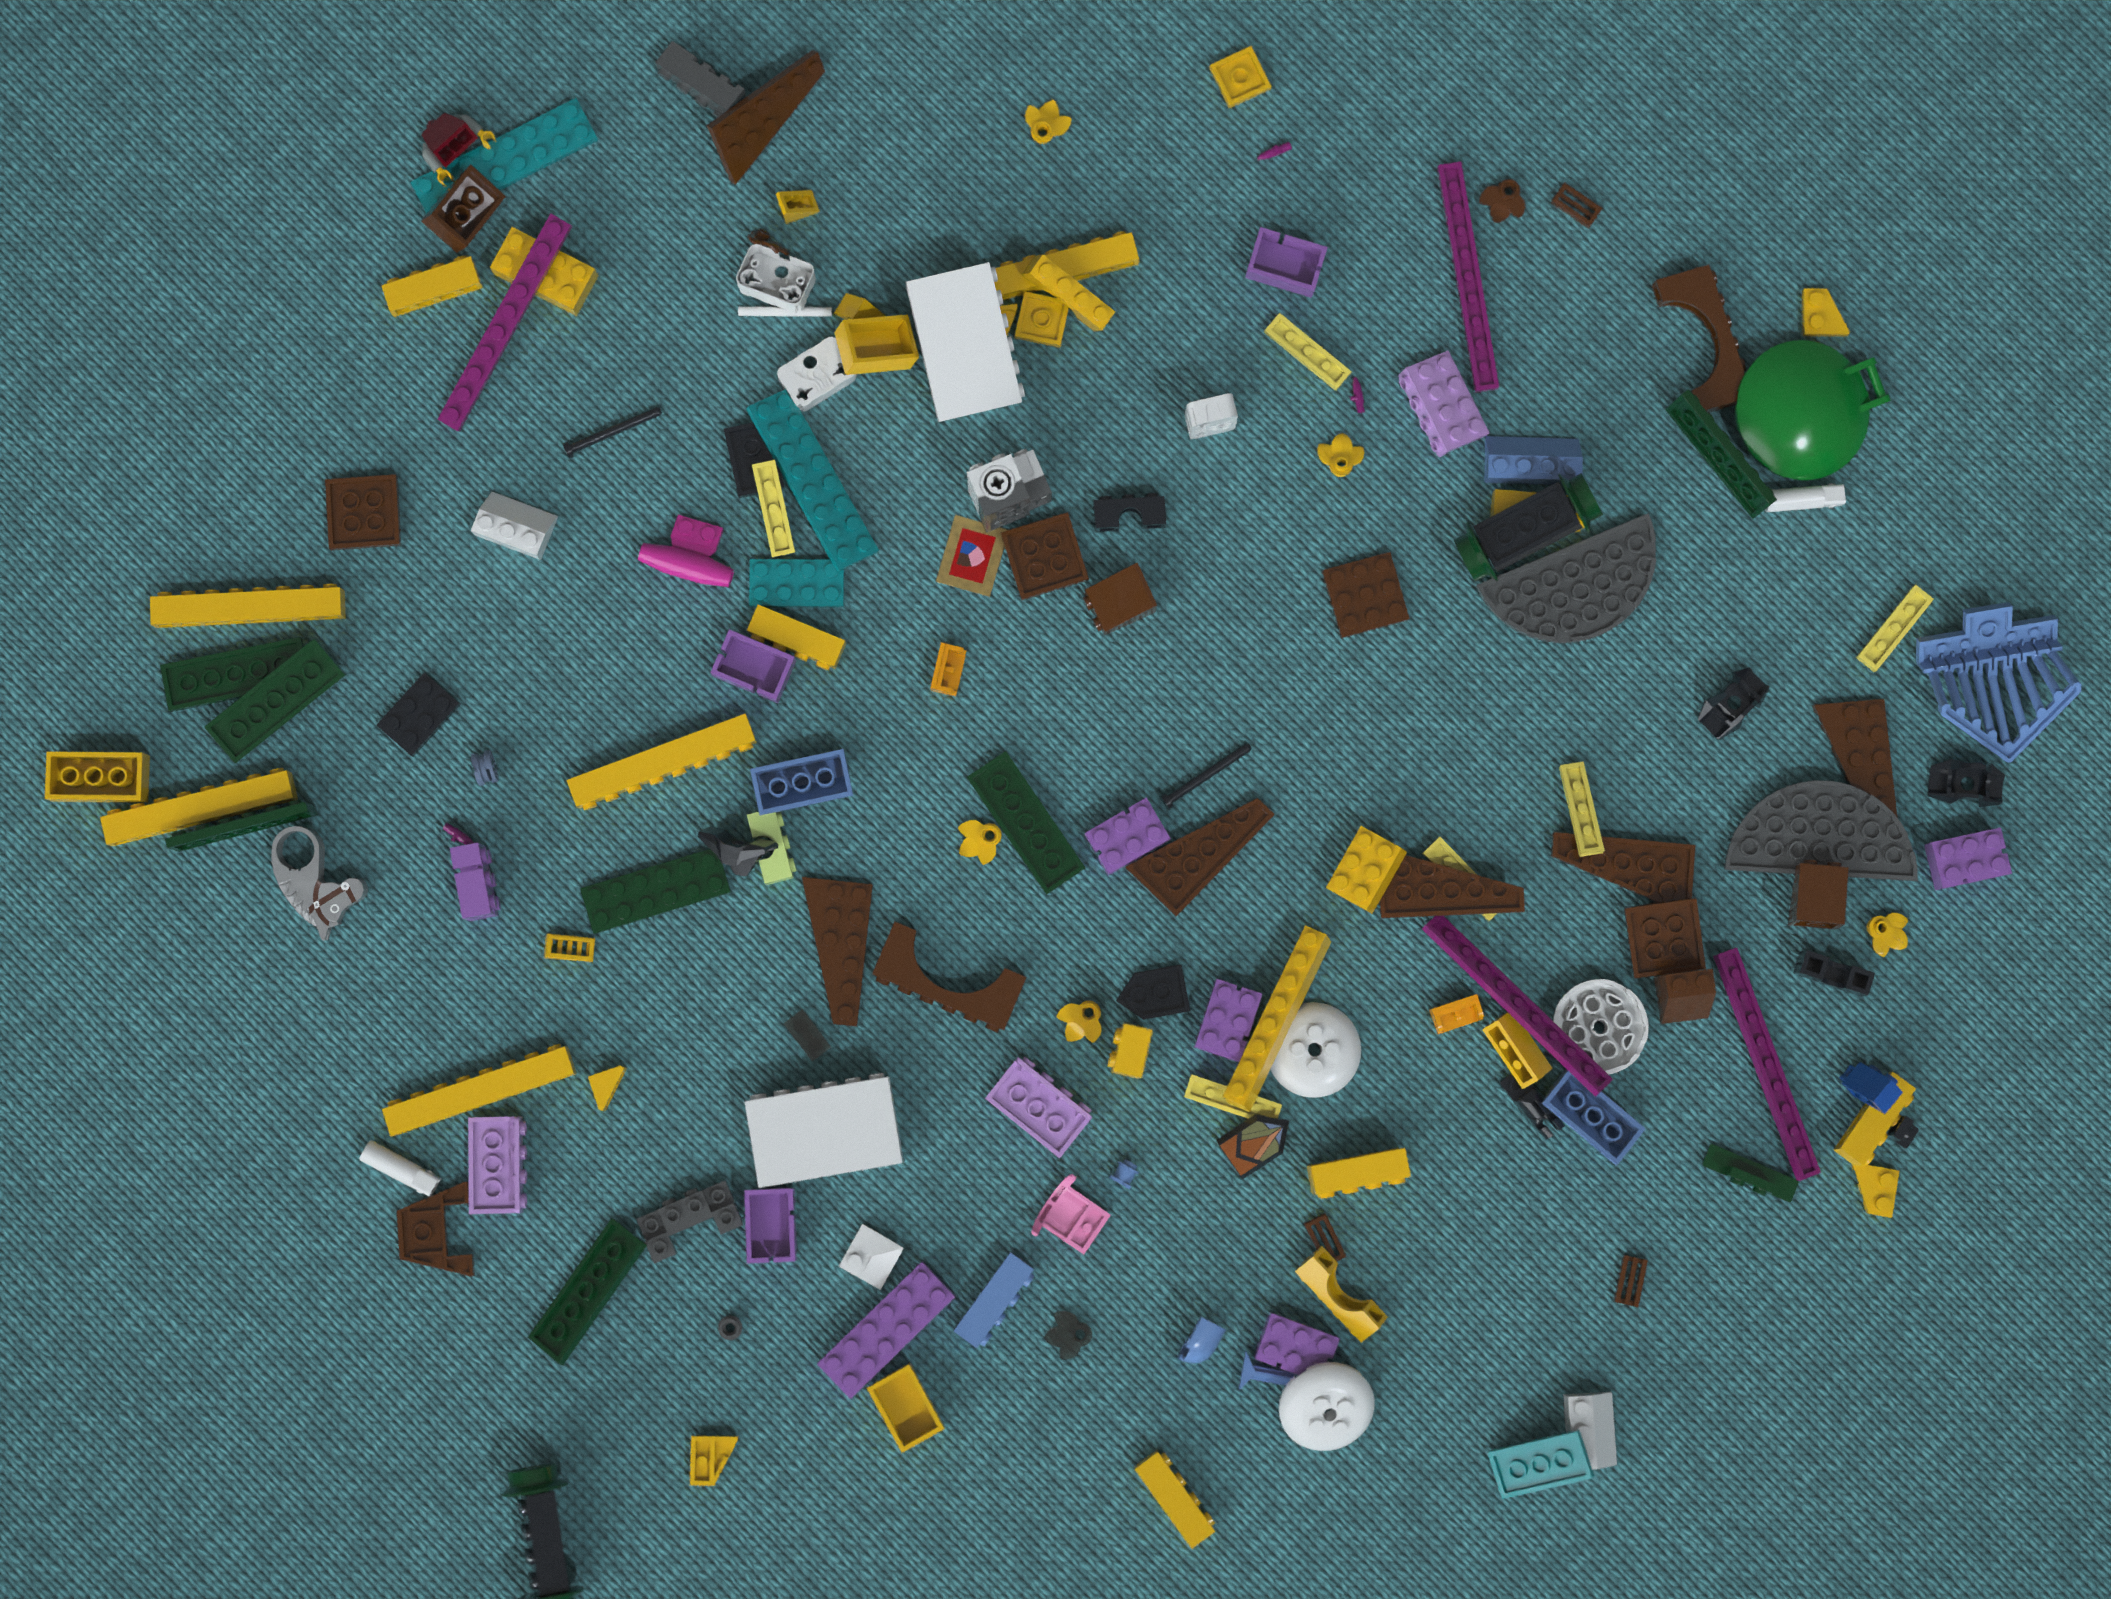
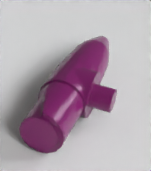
M1289 141L1281 145H1275L1261 153L1257 159L1265 160L1292 150V146Z
M1355 377L1353 378V396H1350V401L1356 403L1357 413H1364L1363 392L1360 382Z
M448 822L443 826V830L452 836V842L455 843L458 840L465 845L474 843L465 833Z

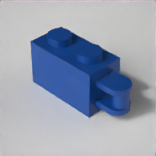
M1861 1062L1856 1067L1849 1065L1847 1070L1839 1077L1843 1081L1842 1085L1853 1097L1883 1114H1886L1903 1093L1896 1085L1898 1081L1888 1073L1883 1075L1872 1064L1869 1067Z

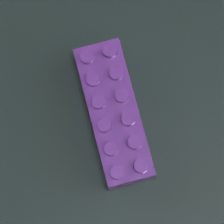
M922 1261L838 1342L817 1365L851 1399L956 1295Z

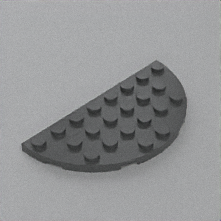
M1649 513L1506 572L1498 576V581L1492 578L1476 585V588L1485 604L1496 617L1510 628L1527 637L1550 643H1576L1598 637L1621 624L1638 607L1651 584L1656 564V536Z
M1808 781L1793 784L1773 792L1758 802L1744 816L1733 833L1724 865V870L1795 874L1796 866L1803 863V860L1818 861V865H1827V862L1842 863V867H1849L1848 877L1918 881L1915 852H1913L1905 828L1895 814L1873 795L1852 785L1834 781Z

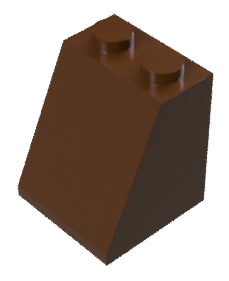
M1138 562L1085 589L1086 596L1083 597L1086 608L1093 610L1095 618L1092 620L1097 631L1102 630L1104 636L1155 613L1157 603Z
M1803 860V863L1798 864L1795 869L1788 925L1834 930L1845 925L1849 867H1842V863L1827 862V865H1818V861Z
M1713 969L1654 977L1661 1024L1709 1018L1716 995Z

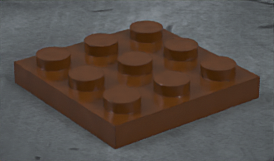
M396 474L325 479L329 550L401 546L398 476Z
M1068 512L1001 532L1021 601L1089 580Z
M1391 552L1322 570L1341 639L1410 619Z
M1696 897L1624 907L1634 979L1706 969Z

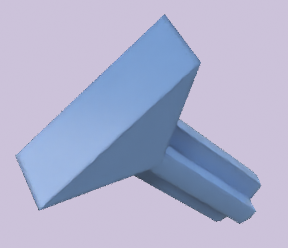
M1245 1351L1238 1390L1250 1379L1286 1386L1294 1377V1373L1252 1365Z

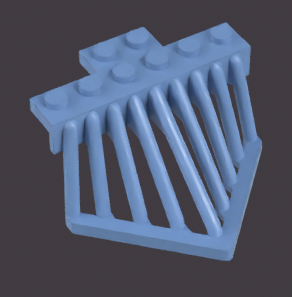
M2010 602L1964 609L1963 628L1961 631L1916 638V663L1924 674L1928 673L1940 714L2000 758L2010 763L2081 692L2082 685L2056 652L2061 651L2063 647L2057 640L2058 618L2055 615L2012 622L2013 606ZM2043 653H2046L2069 683L2063 691L2059 688L2042 658ZM2027 656L2031 657L2052 693L2053 701L2046 708L2043 706L2028 668ZM2013 659H2015L2036 712V718L2029 725L2026 722L2012 672ZM1998 661L2000 662L2019 728L2018 736L2012 742L2009 736L1997 680ZM1983 664L1986 670L2001 743L1997 741V732L1994 728L1983 681ZM1969 666L1971 668L1976 694L1983 719V724L1986 732L1980 729L1981 720L1978 716L1976 704L1974 701L1973 693L1968 678ZM1955 668L1958 674L1969 720L1964 717L1965 708L1963 707L1960 694L1953 676ZM1940 671L1943 672L1954 709L1947 702L1938 675Z

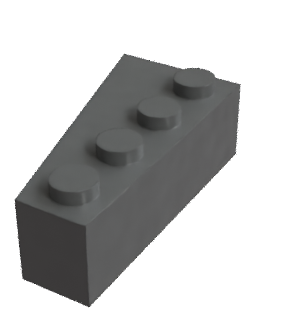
M673 41L655 62L659 70L657 73L666 81L671 79L677 84V89L683 94L687 95L689 93L694 96V101L704 109L708 107L714 111L712 114L716 118L746 98L743 87L740 85L735 87L730 82V79L723 74L720 77L716 76L717 73L710 65L705 62L698 64V59L695 55Z

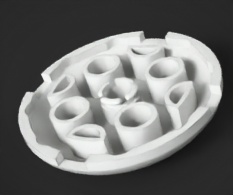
M1589 980L1574 986L1562 997L1554 1012L1553 1022L1607 1074L1617 1073L1629 1067L1640 1056L1645 1042H1647L1648 1018L1644 1006L1630 989L1611 980ZM1596 1021H1601L1604 1024L1605 1028L1601 1034L1596 1033L1593 1029Z
M1303 1003L1288 1030L1270 1070L1275 1079L1294 1094L1311 1098L1331 1095L1346 1086L1358 1069L1361 1058L1359 1034L1352 1021L1339 1009L1324 1003ZM1311 1043H1316L1320 1047V1053L1316 1057L1311 1056L1308 1052V1047Z
M1326 1362L1307 1367V1371L1296 1378L1293 1377L1288 1382L1281 1394L1279 1417L1285 1432L1293 1441L1311 1450L1331 1451L1351 1444L1364 1433L1373 1417L1375 1400L1370 1384L1358 1370L1342 1363Z

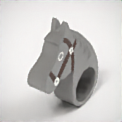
M292 826L282 830L275 837L272 844L271 862L280 889L294 909L306 921L317 927L323 941L328 940L331 929L342 924L341 920L346 910L367 896L368 886L366 882L361 878H349L343 883H326L324 880V842L321 836L311 828ZM295 832L305 833L314 844V856L307 866L301 868V871L291 867L285 861L282 853L285 840Z

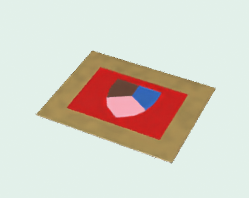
M955 515L936 582L990 597L1004 550L1001 532L1007 531V529L998 528L986 533L982 522Z

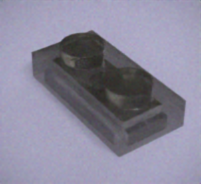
M803 1009L784 1023L785 1027L812 1062L831 1048V1045Z

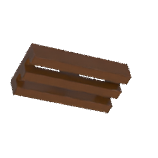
M1565 182L1551 201V204L1588 229L1603 209ZM1566 191L1567 193L1575 197L1577 200L1591 208L1593 211H1595L1594 214H1592L1590 211L1582 207L1576 201L1572 200L1571 198L1563 194V192ZM1559 198H1560L1561 200H1563L1564 202H1566L1567 204H1569L1570 206H1572L1573 208H1575L1577 211H1579V212L1582 213L1583 215H1585L1586 217H1588L1589 220L1586 219V218H1585L1584 216H1582L1581 214H1579L1578 212H1576L1575 210H1573L1572 208H1570L1568 205H1566V204L1563 203L1562 201H1560Z
M1326 1213L1303 1223L1316 1250L1321 1246L1311 1228L1314 1224L1328 1253L1336 1261L1347 1257ZM1322 1220L1340 1254L1338 1256H1335L1319 1223Z
M1623 1255L1613 1302L1639 1307L1648 1260ZM1628 1261H1632L1625 1299H1621ZM1637 1263H1640L1633 1301H1630Z

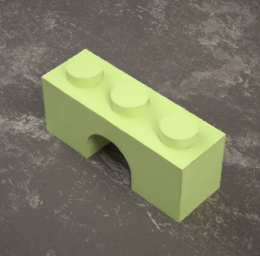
M759 812L748 814L747 818L753 839L769 838L778 844V849H775L769 858L759 861L764 883L770 885L794 878L793 872L797 870L794 859L788 857L787 849L791 847L788 836H783L781 826H785L782 813L775 812L761 816Z

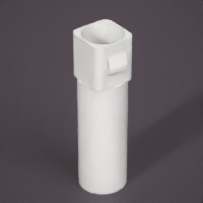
M1844 484L1773 489L1772 491L1777 501L1766 508L1765 512L1842 506L1846 503Z
M372 1140L368 1142L360 1156V1161L416 1189L418 1193L429 1197L433 1195L441 1180L431 1170L423 1169L414 1162Z

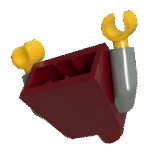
M444 113L437 120H430L427 123V129L421 134L425 140L422 145V156L432 171L438 173L437 179L444 187H447L443 182L444 178L449 176L454 182V177L447 170H443L442 167L446 168L478 139L477 136L481 138L482 144L486 149H491L486 141L487 139H493L496 142L495 136L491 131H483V127L466 114L452 116Z

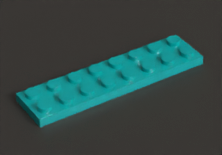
M574 98L495 138L496 142L494 140L488 142L491 149H486L482 145L456 158L446 168L444 166L442 168L451 173L455 182L471 164L498 190H502L597 142L598 138L577 98ZM433 171L410 182L426 214L454 183L449 176L443 180L447 187H444L438 181V173Z
M787 390L780 391L748 406L746 410L773 459L776 461L778 468L836 571L839 572L876 554L879 551L878 547L801 410L794 404Z

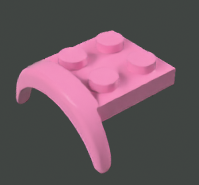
M1070 1174L1061 1181L1042 1207L1034 1221L1031 1233L1034 1236H1038L1043 1226L1084 1255L1111 1214L1070 1187L1077 1178Z

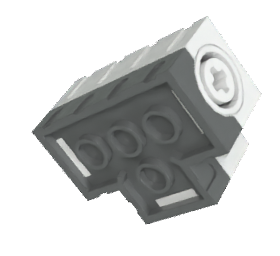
M1020 450L1014 454V458L1011 454L1007 456L1005 453L999 454L992 458V462L985 465L983 463L975 464L967 472L968 491L986 533L1030 515L1029 512L1052 501L1051 489L1034 450Z

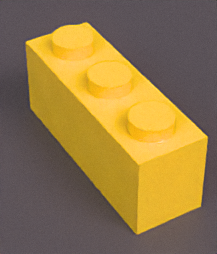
M1508 1012L1496 1018L1482 1029L1522 1089L1535 1083L1553 1069L1528 1031Z

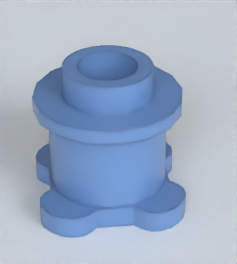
M1126 1159L1123 1163L1118 1161L1119 1165L1115 1173L1111 1174L1109 1178L1130 1189V1183L1135 1174H1139L1136 1171L1137 1165Z

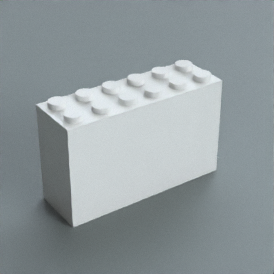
M990 262L907 281L905 284L938 422L1021 403V398L1025 397L1023 384H1018L1016 374H1020L1017 360L1012 361L1011 351L1014 350L1011 336L1007 337L1005 328L1009 327L1006 313L1001 314L1000 305L1003 304L1002 294L1000 290L996 291L994 282L998 281L995 266L990 267Z
M884 1073L869 1075V1080L861 1081L860 1077L845 1079L846 1084L837 1085V1081L821 1083L822 1088L814 1089L813 1085L798 1087V1092L791 1094L790 1089L775 1091L773 1097H766L764 1093L751 1095L750 1101H745L758 1187L904 1163L890 1077H885Z

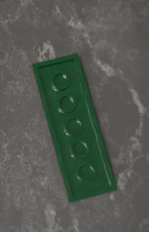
M1689 389L1666 409V412L1752 519L1777 501L1772 489L1764 484L1758 472L1744 459L1743 453L1735 448L1727 433L1719 428L1715 423L1714 417L1703 408L1698 397L1692 394Z
M296 637L161 664L160 668L168 711L174 712L241 698L303 648V639Z
M315 637L204 726V728L231 760L237 763L343 678L346 673Z
M1006 751L967 776L968 781L1046 895L1086 869Z
M300 799L289 802L288 807H268L265 809V813L256 814V812L242 814V819H222L218 821L219 825L209 826V824L196 826L195 831L186 833V830L171 833L172 837L166 838L165 842L167 848L181 852L318 816L316 806L303 802Z
M711 849L580 888L593 934L731 893L723 863H721Z
M611 1218L528 1338L558 1364L564 1365L642 1254L647 1244L617 1220Z

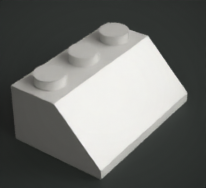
M491 492L479 508L471 532L475 536L541 560L558 516Z
M1612 1392L1563 1394L1566 1432L1580 1429L1592 1469L1617 1465Z

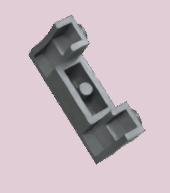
M726 1180L701 1191H698L697 1188L684 1193L685 1198L676 1201L675 1197L662 1202V1208L637 1218L654 1264L678 1254L671 1235L714 1218L720 1234L744 1225Z

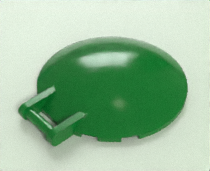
M1809 340L1784 342L1769 348L1759 355L1740 381L1737 390L1739 391L1737 405H1735L1738 432L1751 456L1775 475L1799 481L1823 478L1843 468L1856 455L1865 439L1870 409L1891 401L1889 394L1886 395L1875 366L1877 364L1875 357L1853 365L1844 355L1832 347ZM1867 369L1877 396L1876 399L1870 400L1859 370Z

